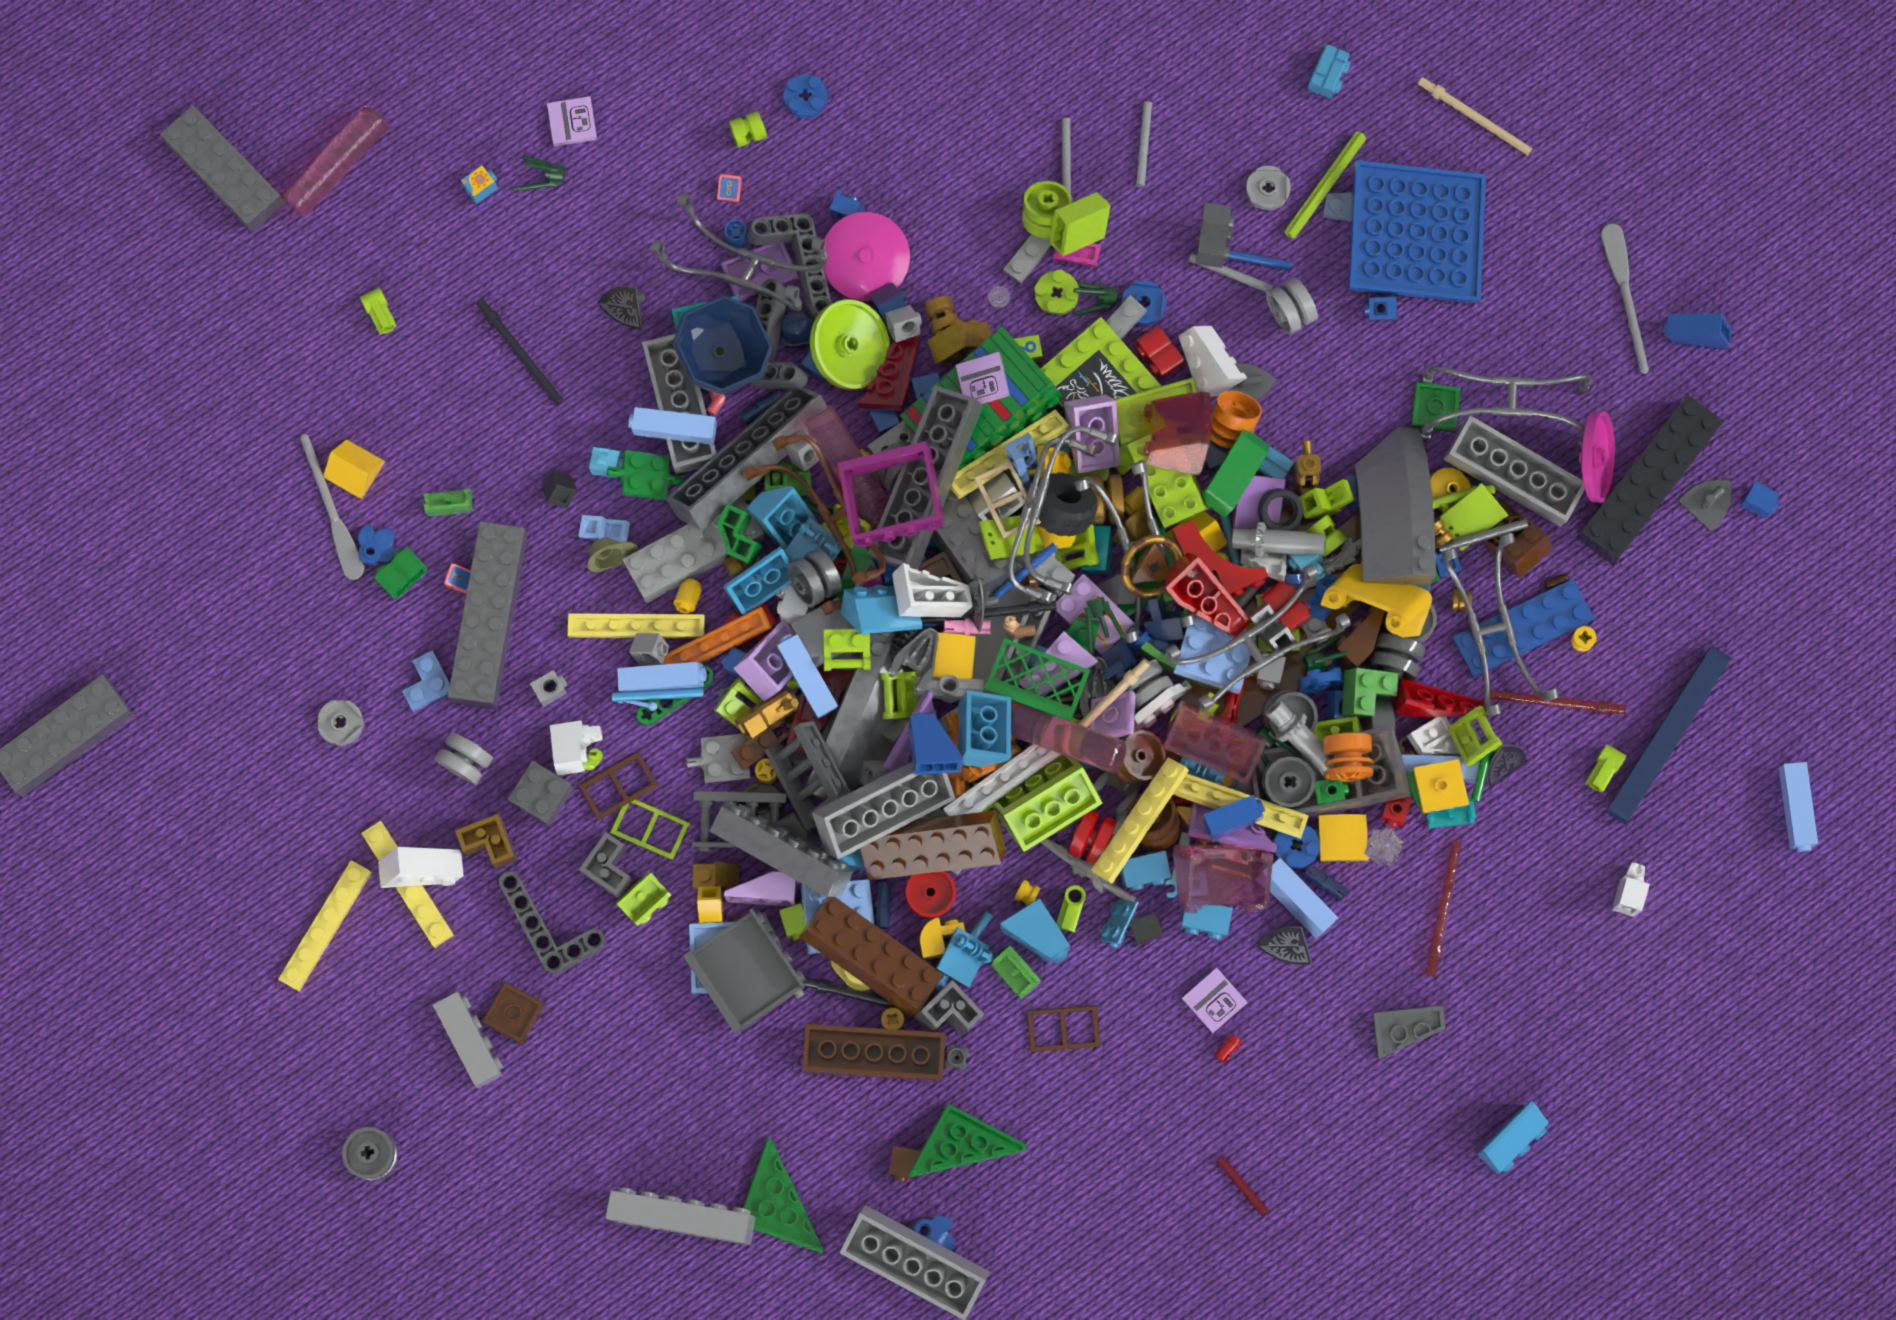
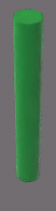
M1492 751L1480 760L1471 800L1474 802H1480Z

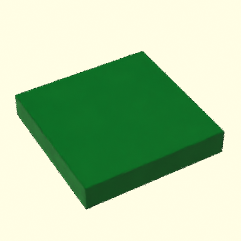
M1416 382L1411 427H1424L1425 424L1437 417L1458 411L1461 387ZM1458 417L1434 425L1433 430L1456 432Z

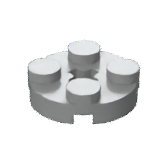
M1275 166L1259 167L1249 176L1246 184V194L1250 204L1262 210H1275L1284 206L1291 190L1289 178ZM1267 183L1270 184V187L1274 188L1270 193L1262 189Z
M334 700L327 703L318 715V731L327 742L341 747L354 742L361 735L365 726L360 709L354 703L347 700ZM338 717L340 719L346 718V725L343 728L335 727L337 725L335 720Z

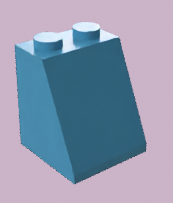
M1038 899L1000 923V930L1004 935L1050 964L1054 961L1057 964L1068 957L1070 945L1041 899Z

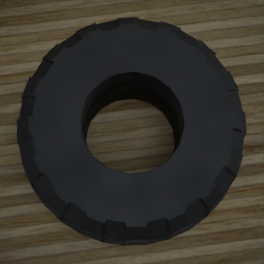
M1063 472L1051 473L1049 486L1039 515L1041 523L1037 525L1057 536L1070 537L1085 532L1092 524L1097 512L1098 500L1091 487L1082 491L1076 490L1074 482L1081 480V478Z

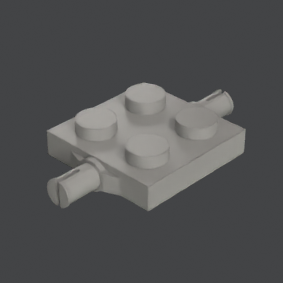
M742 734L701 738L702 751L700 757L687 758V767L701 766L704 771L705 784L751 780L750 766L743 771L730 753L747 739Z

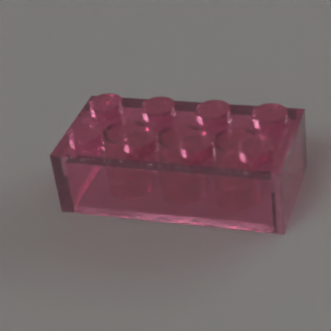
M1184 701L1180 702L1162 741L1163 748L1245 784H1248L1267 744L1266 737L1209 712L1202 713L1200 708Z

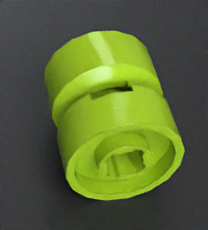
M758 111L747 114L745 119L738 117L729 121L730 129L738 148L749 145L751 140L757 142L767 138L765 127Z
M1329 515L1323 517L1306 531L1307 533L1325 534L1324 557L1347 540V537L1340 529H1335L1336 524Z

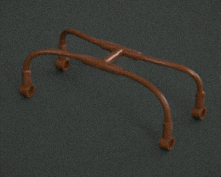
M792 434L785 437L781 435L775 438L772 444L776 450H781L787 445L799 442V440L806 441L812 446L841 507L831 515L826 505L821 502L811 486L798 473L782 465L764 464L758 467L750 466L742 472L746 480H752L756 476L768 473L770 470L783 471L794 477L813 498L836 542H839L851 569L853 588L864 584L866 581L878 578L886 569V561L874 542L869 547L877 556L881 565L878 570L873 569L857 573L852 555L844 541V536L836 524L845 514L847 515L843 490L841 487H838L817 443L807 435ZM860 524L861 533H864L865 530ZM843 599L834 602L831 600L823 604L821 609L824 614L829 615L841 609Z

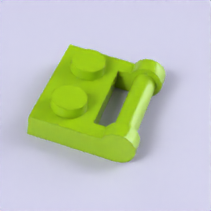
M1090 525L1085 532L1076 535L1072 547L1060 548L1055 552V559L1068 570L1084 565L1093 566L1099 563V556L1095 548L1094 525ZM1085 550V556L1066 561L1067 555Z
M823 629L824 671H831V669L863 668V670H870V633L861 634L856 629ZM831 652H862V659H831Z
M916 671L898 672V675L893 676V678L889 676V673H881V680H884L885 712H883V719L910 718V715L913 714L921 699L915 698L914 684L916 677H919ZM895 679L897 687V711H894L893 703V680Z
M740 677L733 682L714 709L715 712L735 727H737L735 719L751 709L735 697L738 691L756 705L763 701L752 689L745 685V681Z
M1483 706L1474 708L1447 728L1465 764L1470 767L1491 751L1498 750L1502 745L1500 738L1496 737L1486 718V711ZM1476 720L1488 740L1484 744L1473 725V722Z

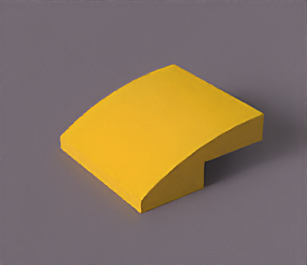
M938 633L935 669L932 678L954 675L958 679H972L976 636Z
M1319 815L1321 862L1369 861L1367 815Z

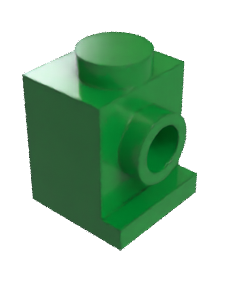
M1329 779L1315 781L1318 805L1346 800L1345 796L1349 795L1347 782ZM1330 786H1334L1337 789V792L1333 795L1328 793Z

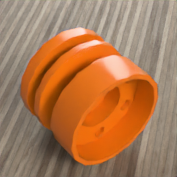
M1224 391L1220 393L1206 425V434L1217 445L1231 449L1242 429L1251 431L1254 434L1262 414L1260 404L1251 396L1242 392Z
M1340 733L1323 737L1324 754L1334 757L1324 761V767L1331 768L1325 770L1326 779L1350 782L1373 776V768L1367 767L1373 764V759L1362 757V755L1372 752L1371 735L1365 733Z

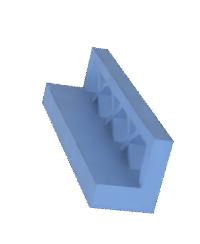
M1029 432L1005 445L1008 459L1012 462L1027 495L1030 484L1034 480L1033 477L1028 475L1027 471L1029 468L1036 469L1038 465L1035 447ZM1025 444L1022 449H1018V447ZM1025 456H1029L1028 459H1027L1026 462H1025V461H1024V457H1025Z

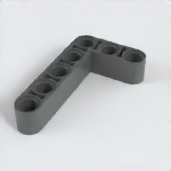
M807 214L757 218L752 222L747 232L748 240L754 245L791 242L796 265H815L822 261L817 251L811 248L812 241L817 236L813 220ZM797 225H802L805 230L800 229ZM776 227H781L784 232L778 231ZM755 229L761 230L763 234L757 233ZM802 245H806L810 250H805ZM824 268L814 271H798L807 315L814 321L820 313L815 306L824 309L831 304ZM811 286L817 287L819 291H814Z
M769 278L762 283V287L788 300L785 297L786 287L775 279ZM759 292L756 312L771 341L773 349L763 377L750 383L760 389H801L808 381L807 373L793 363L774 362L786 305L762 292Z
M505 872L501 875L499 880L500 887L543 967L550 974H561L605 948L606 938L597 929L588 930L558 947L519 876L514 872ZM510 878H515L517 881L516 886L512 889H507L505 886L506 881ZM520 898H526V907L518 909L516 907L517 901ZM537 918L538 925L533 929L527 928L528 920ZM594 935H598L601 938L597 946L589 944L590 938ZM541 938H548L549 945L544 949L538 948V941ZM574 946L579 947L580 954L575 958L570 957L569 950ZM552 958H559V966L555 969H550L548 966L549 961Z

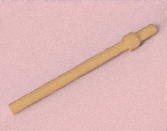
M1424 77L1418 82V85L1432 93V97L1437 100H1443L1528 156L1533 148L1445 92L1446 89L1439 84L1436 86Z
M1144 658L1133 670L1130 669L1123 675L1124 679L1062 738L1067 746L1130 685L1133 686L1140 679L1139 676L1151 665L1147 659Z

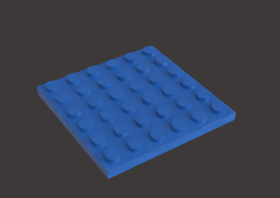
M1356 160L1354 163L1348 290L1479 304L1481 301L1486 174Z

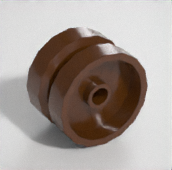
M1145 730L1135 731L1132 735L1115 738L1111 741L1106 755L1108 769L1113 777L1126 784L1154 779L1166 760L1164 745L1159 737Z
M1143 794L1133 799L1128 806L1126 817H1128ZM1171 798L1139 843L1140 847L1146 850L1159 851L1167 849L1180 837L1182 823L1175 803Z

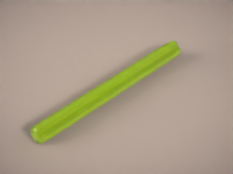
M1357 131L1354 133L1287 226L1284 233L1288 238L1295 239L1363 145L1366 137L1362 132Z

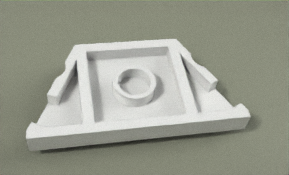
M1186 680L1182 684L1179 683L1169 687L1135 714L1134 732L1139 731L1144 726L1146 729L1157 721L1156 716L1161 712L1166 714L1175 706L1174 702L1192 688Z

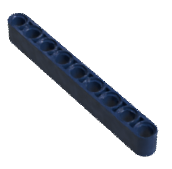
M1714 646L1709 648L1605 811L1606 813L1624 824L1628 822L1730 662L1731 657Z

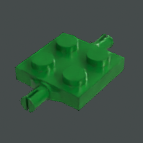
M625 450L621 468L610 466L607 468V476L620 477L622 495L665 501L668 497L669 484H683V476L670 475L669 456Z

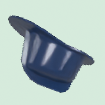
M793 311L788 313L781 322L782 329L779 341L789 347L810 344V333L814 320L804 312Z

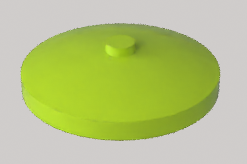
M841 300L826 306L816 317L810 333V349L817 369L828 382L836 387L847 390L864 388L871 381L873 382L877 375V370L880 364L883 365L886 360V354L890 348L888 332L880 316L870 306L857 300Z

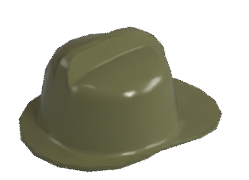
M609 537L598 539L587 547L590 556L587 567L590 571L597 573L624 565L622 559L639 551V548L633 542H618Z

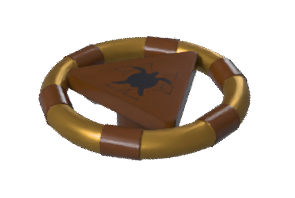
M1145 536L1134 542L1126 551L1122 559L1120 574L1125 587L1130 593L1142 598H1152L1167 592L1164 589L1165 582L1157 588L1150 590L1142 589L1133 584V582L1167 580L1170 569L1155 543H1159L1171 550L1174 556L1173 566L1182 558V554L1177 544L1166 536ZM1150 544L1146 553L1139 556L1137 560L1138 566L1130 578V562L1137 551Z

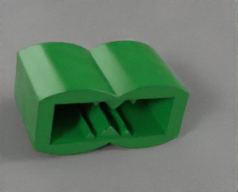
M408 547L404 550H398L393 555V560L387 565L383 564L375 573L374 579L394 600L402 596L411 585L428 571L427 567Z

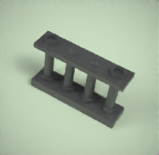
M814 721L795 726L793 729L797 738L783 748L781 745L765 750L769 762L773 766L805 830L817 828L812 815L813 811L851 793ZM802 746L808 758L794 768L788 756ZM813 766L818 778L804 788L798 776ZM823 786L829 798L817 807H814L809 796Z
M694 791V800L699 801V805H701V841H693L692 847H698V851H712V847L738 848L724 839L723 842L710 841V811L713 801H722V806H731V804L736 806V802H745V806L752 810L751 814L755 816L756 807L759 806V802H768V807H770V824L775 827V823L779 821V807H782V803L787 802V793Z

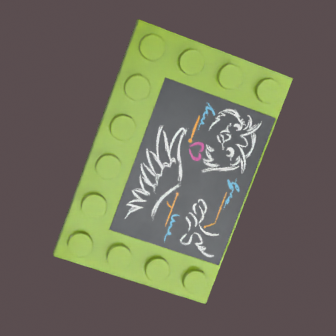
M1102 317L1041 368L1061 393L1062 397L1059 399L1058 404L1063 410L1064 402L1101 395H1107L1116 400L1162 387ZM1119 444L1120 466L1113 467L1121 474V477L1131 469V465L1135 464L1127 446L1128 444L1121 446Z

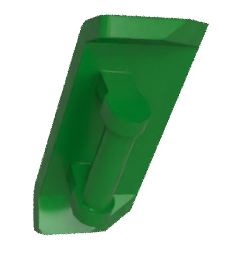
M1242 429L1202 494L1205 504L1223 517H1226L1237 505L1267 456L1270 446L1251 431Z

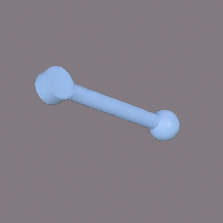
M638 700L618 701L619 704L627 702L647 707L651 711L657 709L655 702L646 703Z

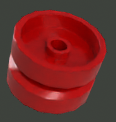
M1091 810L1083 816L1082 821H1079L1072 837L1073 842L1068 854L1080 858L1083 856L1086 848L1089 847L1086 859L1088 863L1095 865L1107 848L1118 821L1106 816L1103 818L1099 828H1097L1099 813Z
M946 871L912 875L905 888L906 904L914 914L921 918L933 919L940 917L948 912L955 902V882ZM933 888L935 890L934 896H928L926 894L927 889Z

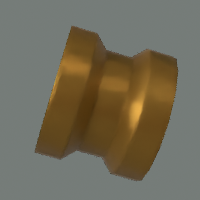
M1453 589L1451 612L1463 610L1465 613H1468L1459 591ZM1467 590L1466 594L1472 606V591Z
M897 1008L886 1009L881 1016L883 1028L901 1030L904 1026L903 1013Z

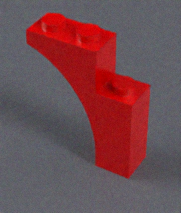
M1194 520L1172 529V534L1182 556L1187 552L1198 556L1211 573H1215L1218 581L1232 598L1245 593L1243 589L1249 586L1255 589L1264 585V580L1269 577L1265 568L1241 567L1220 557L1204 541Z

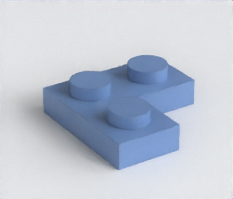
M433 650L413 660L422 681L402 691L413 712L449 694L450 683Z

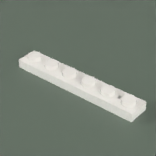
M1052 730L943 808L944 814L946 816L982 812L1067 751V745Z

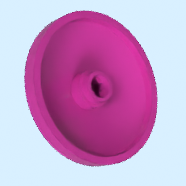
M873 212L854 213L839 220L825 237V249L828 253L827 264L823 267L825 276L833 288L843 296L857 301H872L869 296L870 294L891 282L896 288L903 282L910 263L909 245L902 230L889 218Z
M1593 412L1589 416L1579 453L1583 483L1586 494L1591 502H1605L1610 494L1613 483L1615 439L1612 422L1606 412Z

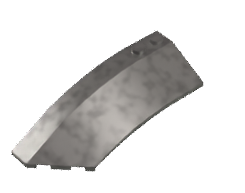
M1397 427L1354 466L1360 510L1362 582L1430 586L1436 577L1433 500L1427 456L1420 428Z
M897 631L870 633L871 669H854L824 740L850 790L862 786L860 778L864 760L886 761L894 747L882 736L894 719H883V712H885L884 680H881V673L890 672L893 659L895 658V656L891 655L894 648H890V645L895 643L892 641V638L896 636L895 633ZM904 667L898 669V672L915 671L914 669H904ZM896 679L893 680L894 711H897ZM899 718V719L904 720V721H906V722H907V720H908V718ZM814 768L811 770L805 787L818 778ZM823 786L811 794L823 800L829 798Z
M1388 725L1358 732L1371 735L1372 752L1362 755V757L1373 759V764L1367 766L1373 768V776L1347 782L1349 795L1345 796L1346 800L1318 805L1314 786V791L1306 802L1299 806L1285 808L1308 816H1315L1411 796L1408 774L1393 726ZM1284 747L1263 750L1269 762L1283 756L1299 758ZM1252 751L1247 758L1249 760L1242 771L1239 770L1230 784V789L1250 796L1254 795L1256 798L1273 803L1264 794L1261 785L1262 772L1266 766L1258 752ZM1303 756L1300 757L1312 769L1315 781L1326 780ZM1285 777L1284 781L1286 783L1284 785L1288 786L1291 784V779ZM1334 786L1328 788V793L1331 795L1337 792Z

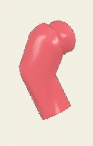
M709 391L712 402L707 407L706 412L715 417L725 403L726 398L724 394L719 395Z

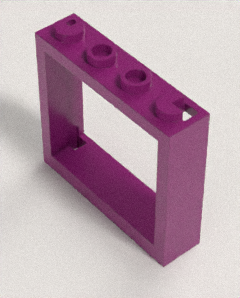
M926 441L838 463L851 538L856 546L869 547L873 545V542L881 540L882 542H889L898 536H914L918 531H934L939 529L940 526L946 525L932 452ZM924 459L935 515L861 533L851 477Z

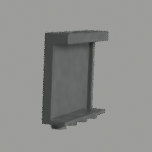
M750 909V913L693 952L689 951L683 955L735 1034H738L805 988L803 981L806 980L799 969L794 971L790 965V962L793 961L785 949L781 952L777 946V943L780 942L773 930L770 932L766 930L764 924L767 922L760 911L755 913L753 909Z

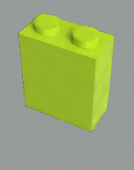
M1096 192L1055 210L1050 244L1062 256H1065L1105 238L1111 205Z

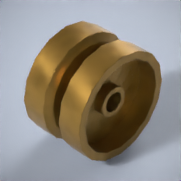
M1121 474L1108 475L1106 489H1104V482L1100 475L1088 476L1096 481L1105 491L1123 524L1124 496ZM1090 485L1098 500L1097 512L1091 525H1103L1106 510L1111 524H1116L1107 504L1096 489Z

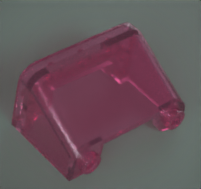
M1238 845L1174 846L1173 861L1179 906L1184 909V912L1198 913V910L1202 909L1203 905H1240L1245 907L1247 912H1259V909H1268L1273 864L1272 853Z

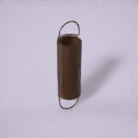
M1565 573L1544 581L1543 585H1545L1546 589H1550L1568 582L1571 577H1568L1569 575Z

